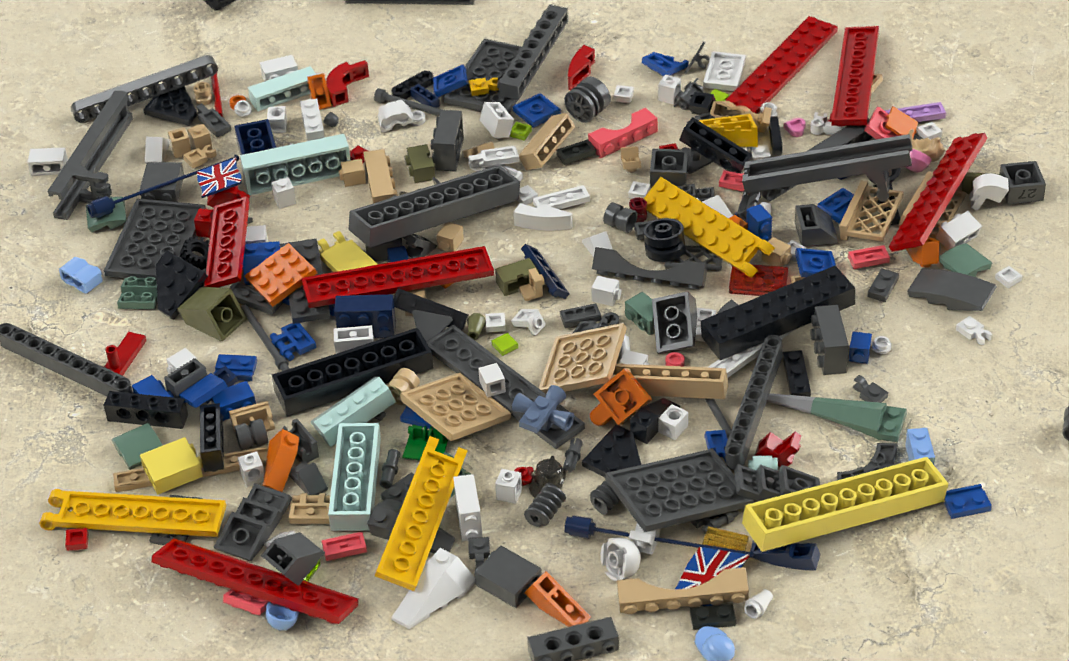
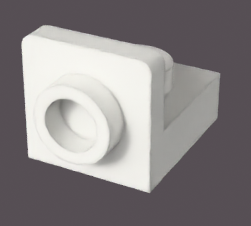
M521 309L511 320L514 327H528L532 335H537L545 326V322L538 309Z

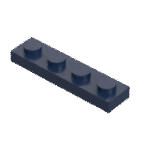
M524 244L521 248L525 254L524 258H530L537 268L539 275L542 274L545 285L549 288L548 292L556 298L559 296L566 299L570 293L539 250Z

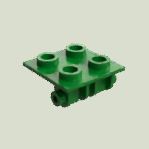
M415 424L408 426L409 437L402 458L420 460L429 436L439 439L435 451L443 454L449 439L435 428L433 429V426H430L429 430L427 426H424V428Z

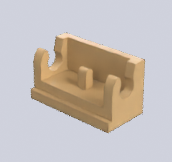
M268 401L229 411L234 433L235 425L243 423L250 425V421L260 418L263 420L266 431L275 429Z

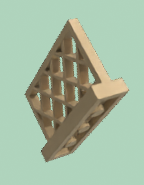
M927 172L903 212L898 228H900L907 214L912 210L913 204L919 199L920 193L926 188V183L933 177V173ZM959 189L956 190L954 195L960 198H951L948 205H951L952 209H945L941 215L945 217V221L950 222L967 194L966 192ZM938 220L935 227L939 228V226L945 221ZM932 230L929 236L937 239L938 233Z
M861 180L839 225L840 239L847 241L849 236L883 242L902 201L904 192L889 189V197L895 196L897 198L893 200L888 199L885 203L878 205L876 203L879 200L878 197L872 198L870 196L871 193H877V187L868 186V181ZM872 204L874 207L866 209L865 206ZM889 206L891 208L889 211H883L885 207ZM878 211L881 214L873 216L871 213ZM865 215L868 216L867 219H864V220H861V219H860V217H862V216H865ZM882 218H885V219H886V221H885V222H882V223H879V222L877 221V220H880V219H882ZM873 222L874 226L869 228L866 226V224ZM858 227H862V228H863V230H860V231H856V230H854V229H856V228H858ZM880 230L881 234H874L872 232Z

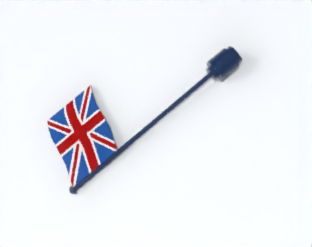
M234 155L233 158L114 201L108 196L90 201V204L87 205L88 213L91 218H100L113 213L117 203L196 174L202 190L201 198L240 185L242 183V176L237 168L239 156Z
M573 515L572 517H567L565 521L564 532L573 537L590 539L591 535H595V532L626 537L630 535L628 532L597 528L596 523H593V518ZM659 537L654 539L657 542L698 548L687 563L675 589H687L704 584L716 577L724 569L742 568L748 558L754 557L752 550L747 552ZM706 604V605H701V606L703 607V606H713V605H712V604Z

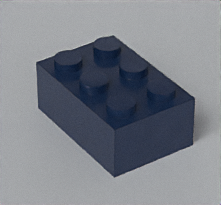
M269 119L234 125L240 155L276 148Z
M393 294L336 296L334 309L336 328L372 325L374 338H386L395 335L396 316Z

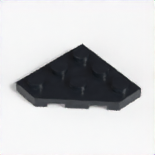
M185 86L153 97L143 109L144 115L188 126L197 117L196 108L193 106Z
M166 250L156 263L158 310L175 320L180 313L177 308L198 290L208 275Z
M617 424L582 460V467L604 478L608 472L642 465L633 432Z

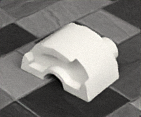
M403 100L389 102L379 107L378 120L381 133L392 130L395 124L404 126L414 122L411 109Z

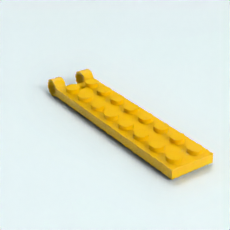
M662 177L658 179L643 198L647 201L646 211L658 219L671 218L680 221L683 224L686 237L750 278L758 271L749 263L757 251L760 250L767 256H770L775 249L768 241L762 240Z
M429 436L375 573V577L412 591L416 589L454 488L453 477L459 475L468 451L458 447L454 458L435 451L439 439Z
M53 489L49 495L48 503L54 507H61L59 514L43 513L39 525L41 528L49 531L54 530L55 527L217 537L227 505L225 500Z

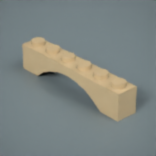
M745 567L724 569L710 581L687 589L659 588L639 578L617 580L620 613L634 614L638 611L655 612L658 609L667 608L675 610L680 607H699L706 604L720 605L725 602L741 603L749 599Z

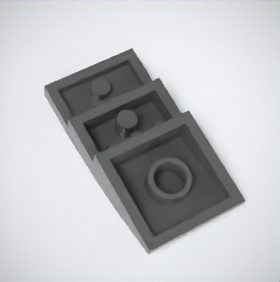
M922 268L907 292L909 297L927 298L928 304H946L947 310L983 311L997 287L996 284L966 274Z
M738 464L734 470L737 495L758 501L820 485L818 477L784 465L777 471L763 465H759L757 470H753Z
M254 483L248 497H243L236 513L231 512L214 545V549L251 562L275 530L292 497L289 494Z

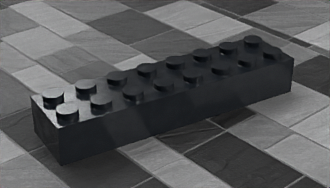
M835 265L701 320V336L718 359L723 360L762 344L768 336H781L810 324L811 315H814L815 307L838 305L839 311L855 305V287Z
M417 327L272 374L274 392L286 416H290L345 398L374 377H380L385 384H388L401 368L410 369L415 374L433 369L432 351Z

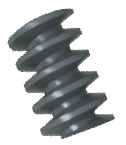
M606 480L590 493L592 505L601 514H607L608 510H611L620 500Z
M546 483L528 509L525 510V519L535 527L548 525L554 514L558 512V508L566 501L565 494L556 485Z

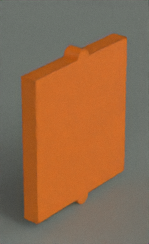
M893 106L887 115L888 119L885 127L899 136L909 134V131L913 129L914 138V135L917 133L918 122Z

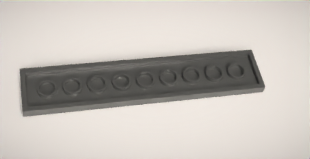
M455 325L450 326L426 342L433 356L454 372L464 375L482 390L483 388L479 382L478 368L497 363L505 378L506 392L491 397L510 411L511 415L518 421L525 414L512 411V403L518 393L525 395L532 401H535L538 396L544 398L546 396L543 391ZM560 404L556 406L559 411L569 412ZM574 415L573 424L567 432L553 424L548 431L540 429L535 434L557 449L584 430L585 423Z

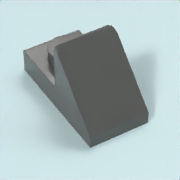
M414 233L402 237L407 240L406 244L409 246L406 251L411 258L424 257L437 248V245L427 238Z
M304 461L291 468L289 476L308 495H319V493L328 490L314 462L308 465Z

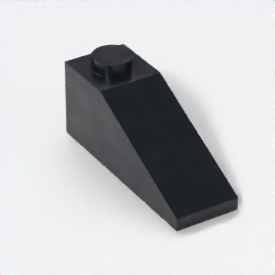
M662 398L641 407L630 419V431L633 432L634 438L648 444L658 433V418L671 404L679 408L680 405Z

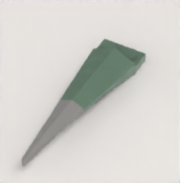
M772 393L769 394L767 402L833 421L878 440L898 442L907 415L906 408L887 406V403Z

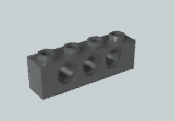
M612 617L527 637L528 652L532 661H576L619 650V635Z

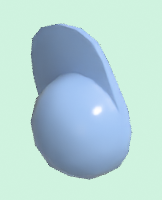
M271 602L267 603L266 619L272 628L281 631L288 630L294 626L298 619L299 611H292L287 607L274 605Z
M705 626L698 630L695 636V644L707 661H730L734 657V644L722 630L712 626Z

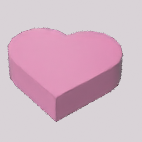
M795 118L785 122L784 129L792 136L800 137L804 133L806 121L802 118Z

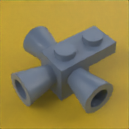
M556 385L549 387L545 398L538 396L535 401H532L525 395L518 393L512 403L513 412L525 413L519 421V427L534 433H538L540 429L548 431L553 424L567 432L574 421V413L557 410L556 406L566 399V393Z

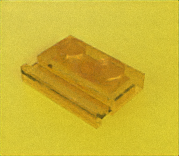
M708 526L702 544L745 551L749 536Z

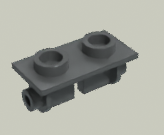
M698 78L693 83L690 81L685 86L684 92L680 91L675 97L677 101L674 107L679 104L682 109H688L689 100L694 92L703 93V86L696 83Z
M745 190L743 191L737 215L745 222L747 209L756 206L761 198L760 191L745 193Z

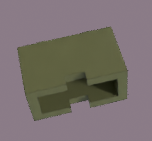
M427 144L408 147L407 155L404 156L409 176H413L415 183L430 181L435 177V167L432 157H429L430 151Z
M530 258L495 269L496 283L504 296L519 292L520 286L529 284L528 270L536 268Z

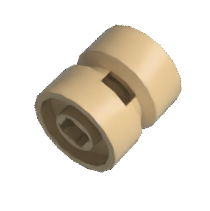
M401 368L387 384L396 401L394 404L403 405L404 403L399 400L400 394L417 388L420 380L410 369Z

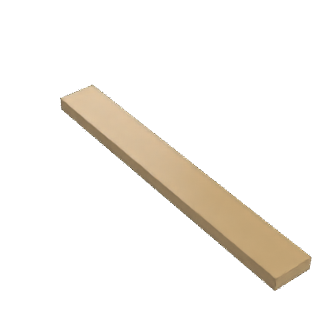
M268 446L225 453L223 470L204 472V469L201 468L202 475L207 477L240 471L238 457L256 451L264 467L267 461ZM143 468L113 473L115 492L152 486Z

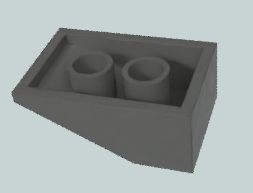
M687 291L652 299L657 353L694 347L697 326L696 298Z

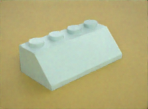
M374 377L310 422L327 444L332 447L337 443L339 423H367L396 403L390 389L381 378Z

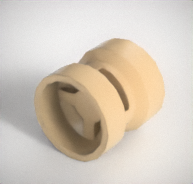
M207 82L196 83L193 86L196 103L198 105L203 104L204 106L212 102L210 84Z

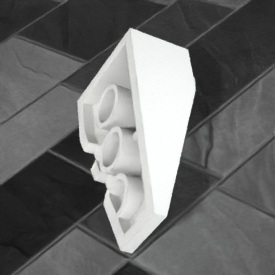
M440 548L423 568L415 591H408L393 614L392 621L408 629L414 627L430 617V613L438 608H445L448 606V602L456 597L457 599L463 597L476 583L475 577L456 555Z

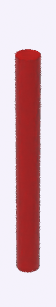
M216 73V75L211 77L215 110L223 117Z

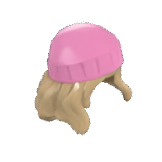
M911 129L909 134L913 146L912 151H910L912 166L906 168L912 172H921L931 162L938 161L945 152V149L939 137L931 140L929 138L914 140V130Z

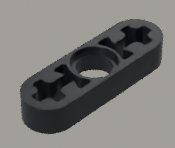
M422 71L392 88V96L407 99L411 97L410 89L412 87L410 85L419 84L424 88L431 86L434 78L431 71Z
M771 116L768 128L772 154L780 155L782 154V138L778 116Z

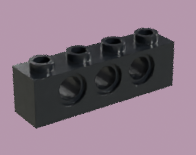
M694 117L684 127L679 141L712 162L731 172L742 174L745 162L750 161L752 157L751 153Z
M109 391L103 405L107 421L138 425L149 423L150 426L183 429L188 417L186 402L183 398Z
M220 403L200 406V454L204 472H215L224 469V430Z

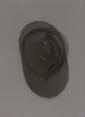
M551 456L550 459H543L536 465L532 475L533 480L529 484L530 494L536 498L546 483H552L561 490L566 479V472L561 464L555 460L554 456Z

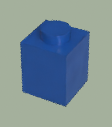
M852 332L849 361L868 364L872 334Z

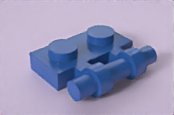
M291 323L282 327V334L280 335L276 333L270 335L274 346L279 348L280 354L287 358L288 361L294 359L292 353L295 351L302 355L317 348L314 339L300 323Z

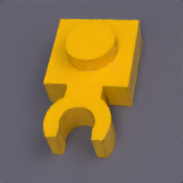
M496 77L487 81L485 78L469 80L472 96L489 94V90H499L497 87L498 78Z

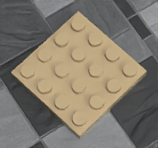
M620 323L557 336L539 389L547 394L551 385L559 386L565 392L606 384L613 376L627 330L625 324Z
M461 373L402 392L399 399L450 441L505 422L511 418L510 411L492 397H487L482 389Z

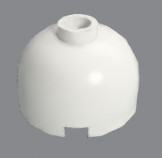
M611 538L602 545L601 563L602 566L606 565L609 572L605 573L611 580H624L637 572L641 555L631 540Z

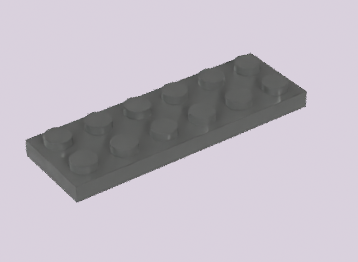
M317 238L288 242L316 269L318 273L316 275L323 274ZM282 243L280 246L283 247L288 243ZM300 286L288 295L293 324L330 318L329 305L314 308L308 307L303 286Z

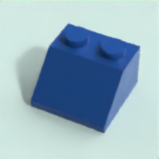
M280 241L245 244L243 259L244 276L280 249ZM244 277L245 285H251Z

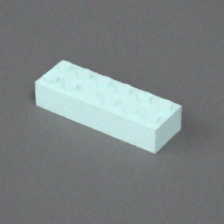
M345 134L240 155L244 183L249 195L273 191L271 182L289 177L293 186L339 177L338 170H341V162L351 161L349 145Z
M339 423L328 512L331 531H370L367 523L375 506L381 444L379 423Z

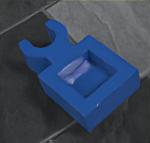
M706 431L704 437L707 448L713 449L719 457L724 458L726 463L725 446L728 441L726 431Z

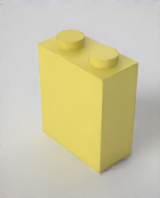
M185 437L140 454L143 469L157 495L203 477L201 468H203L200 456L196 457L194 445L192 443L189 444Z

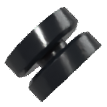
M662 218L653 220L645 225L643 233L646 256L649 259L658 262H668L684 255L686 251L684 228L680 221Z

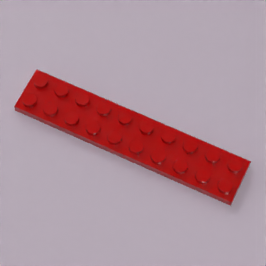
M808 16L725 101H730L735 106H745L752 111L751 113L758 114L761 111L760 107L764 103L770 102L838 32V26Z
M879 26L845 27L831 117L832 126L867 125Z
M985 132L980 134L973 133L963 138L957 137L952 141L946 154L933 172V177L926 183V188L920 193L919 199L913 204L912 210L907 214V217L889 244L891 252L924 245L988 139Z
M482 246L303 277L301 279L308 307L314 308L335 304L336 296L394 294L398 288L404 291H411L494 276V269L486 247Z
M174 538L155 552L151 558V563L157 564L162 568H169L178 571L180 574L196 577L198 580H205L217 586L227 587L235 592H242L251 595L253 598L263 599L274 605H281L292 611H299L311 617L326 620L332 624H340L358 607L359 598L307 581H302L297 586L282 573Z

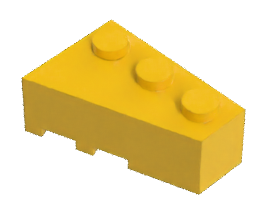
M750 114L698 120L740 147H758L757 126Z

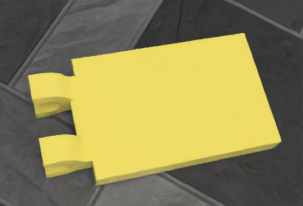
M340 231L333 233V237L337 241L331 247H329L324 238L317 241L321 247L319 249L321 260L333 272L378 265L352 239L346 241Z

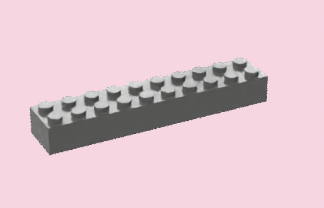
M500 165L351 210L349 212L348 230L369 248L375 247L385 242L519 200L520 181Z

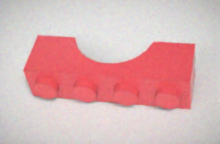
M643 108L631 114V124L619 130H610L602 127L589 133L588 140L596 149V155L603 158L620 150L622 147H626L658 132V118L647 108Z

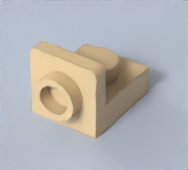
M765 107L762 113L750 114L757 126L758 132L765 133L770 123L772 108Z

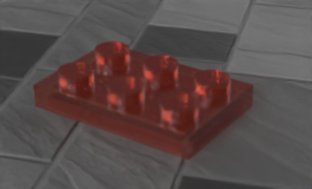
M751 264L758 271L750 278L732 266L729 294L762 296L787 285L789 267Z

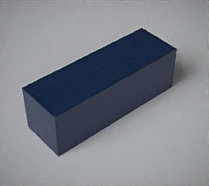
M417 84L410 89L411 97L419 103L435 108L440 107L439 97L421 85Z

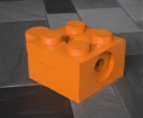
M623 369L594 393L600 404L591 411L590 419L592 423L598 426L605 425L611 419H614L618 425H623L641 407L646 406L653 399L628 369Z

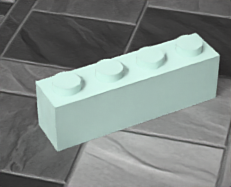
M309 66L248 87L250 101L257 111H261L268 107L310 94L307 77L317 74Z

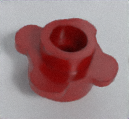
M517 467L514 470L521 473L522 486L532 482L533 467Z

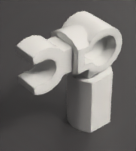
M815 112L814 119L811 121V133L814 135H821L823 132L825 135H833L844 128V126H832L831 122L827 121V113H824V116H818V112Z

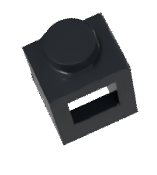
M694 92L688 106L692 114L701 115L711 112L713 102L716 99L714 94Z

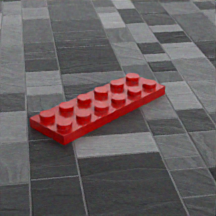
M247 196L214 206L206 266L208 277L205 279L204 287L219 288L241 281L250 205Z

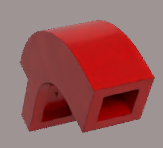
M366 60L351 65L348 62H344L336 66L329 73L326 84L333 107L349 102L347 85L369 77Z

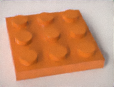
M288 243L244 277L274 307L302 286L301 278L315 276L318 273Z

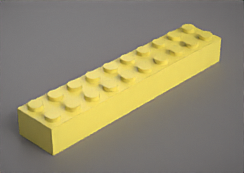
M924 457L745 505L742 524L761 552L944 502L949 483L929 458Z

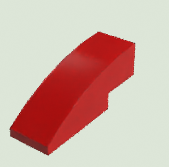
M583 45L573 56L568 69V90L571 91L572 88L576 87L578 83L591 74V66L595 63L594 48Z

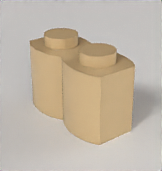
M724 100L714 101L710 114L715 118L751 114L752 111L745 106H735L732 102Z

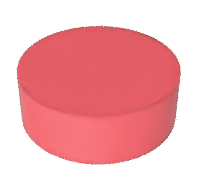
M678 352L669 353L665 358V365L684 367L685 357Z

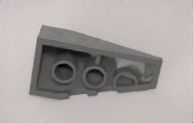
M387 498L374 507L367 523L371 535L389 540L403 505L402 502ZM439 527L430 552L435 554L440 548L450 552L455 537Z

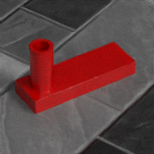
M128 331L118 347L115 345L107 346L105 351L108 362L104 367L123 376L146 343V336Z

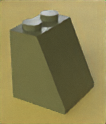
M201 287L177 308L187 325L219 341H224L247 320L231 288Z

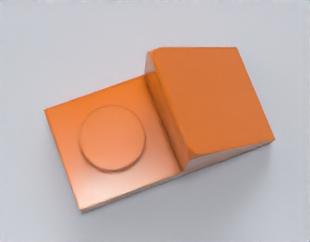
M324 73L308 76L310 99H317L319 109L332 107Z

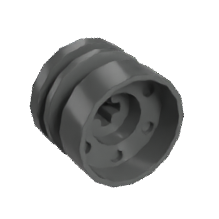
M595 77L584 78L576 87L566 93L564 97L567 111L573 118L583 123L591 121L599 112L609 106L611 102L609 90L603 82Z

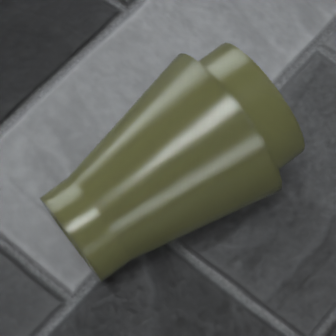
M473 313L468 317L467 335L473 340L479 338L486 325L485 317L482 314Z

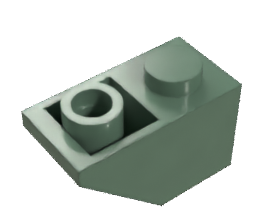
M642 291L625 301V316L628 320L638 325L641 330L651 335L653 334L654 326L652 299Z

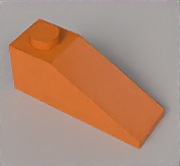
M931 237L927 238L923 246L906 249L912 260L920 264L921 267H931L932 264H939V241Z
M282 429L269 441L263 486L283 492L297 455L298 436Z
M547 571L524 592L538 608L568 627L586 623L591 618Z

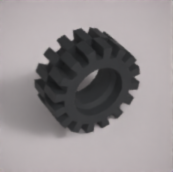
M195 236L194 240L190 237L183 243L180 257L200 270L206 269L210 241H203L204 238L202 237L199 240L198 236ZM193 251H194V252H198V253L202 254L203 256L195 255V254L193 253Z

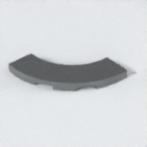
M877 443L876 452L871 458L870 463L865 467L837 472V480L893 466L897 455V443Z

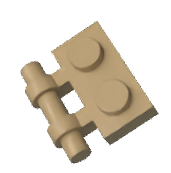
M301 493V495L292 496L293 503H291L289 513L290 524H330L328 516L330 495H326V493H319V495Z

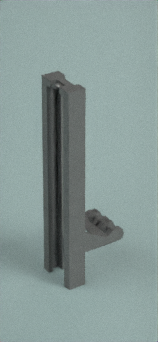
M117 90L113 92L48 189L50 197L58 195L61 200L53 212L54 218L68 220L79 202L89 204L90 201L104 196L112 197L110 196L112 195L111 186L109 183H106L109 181L108 174L99 171L133 120L132 112H128L127 107L128 92Z
M910 134L746 161L742 179L745 193L866 174L877 185L878 199L885 202L889 199L890 177L888 170L912 166V159L910 158V151L913 148Z

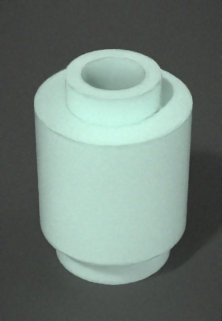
M752 456V460H748V468L757 470L759 465H763L778 471L777 458H772V456Z

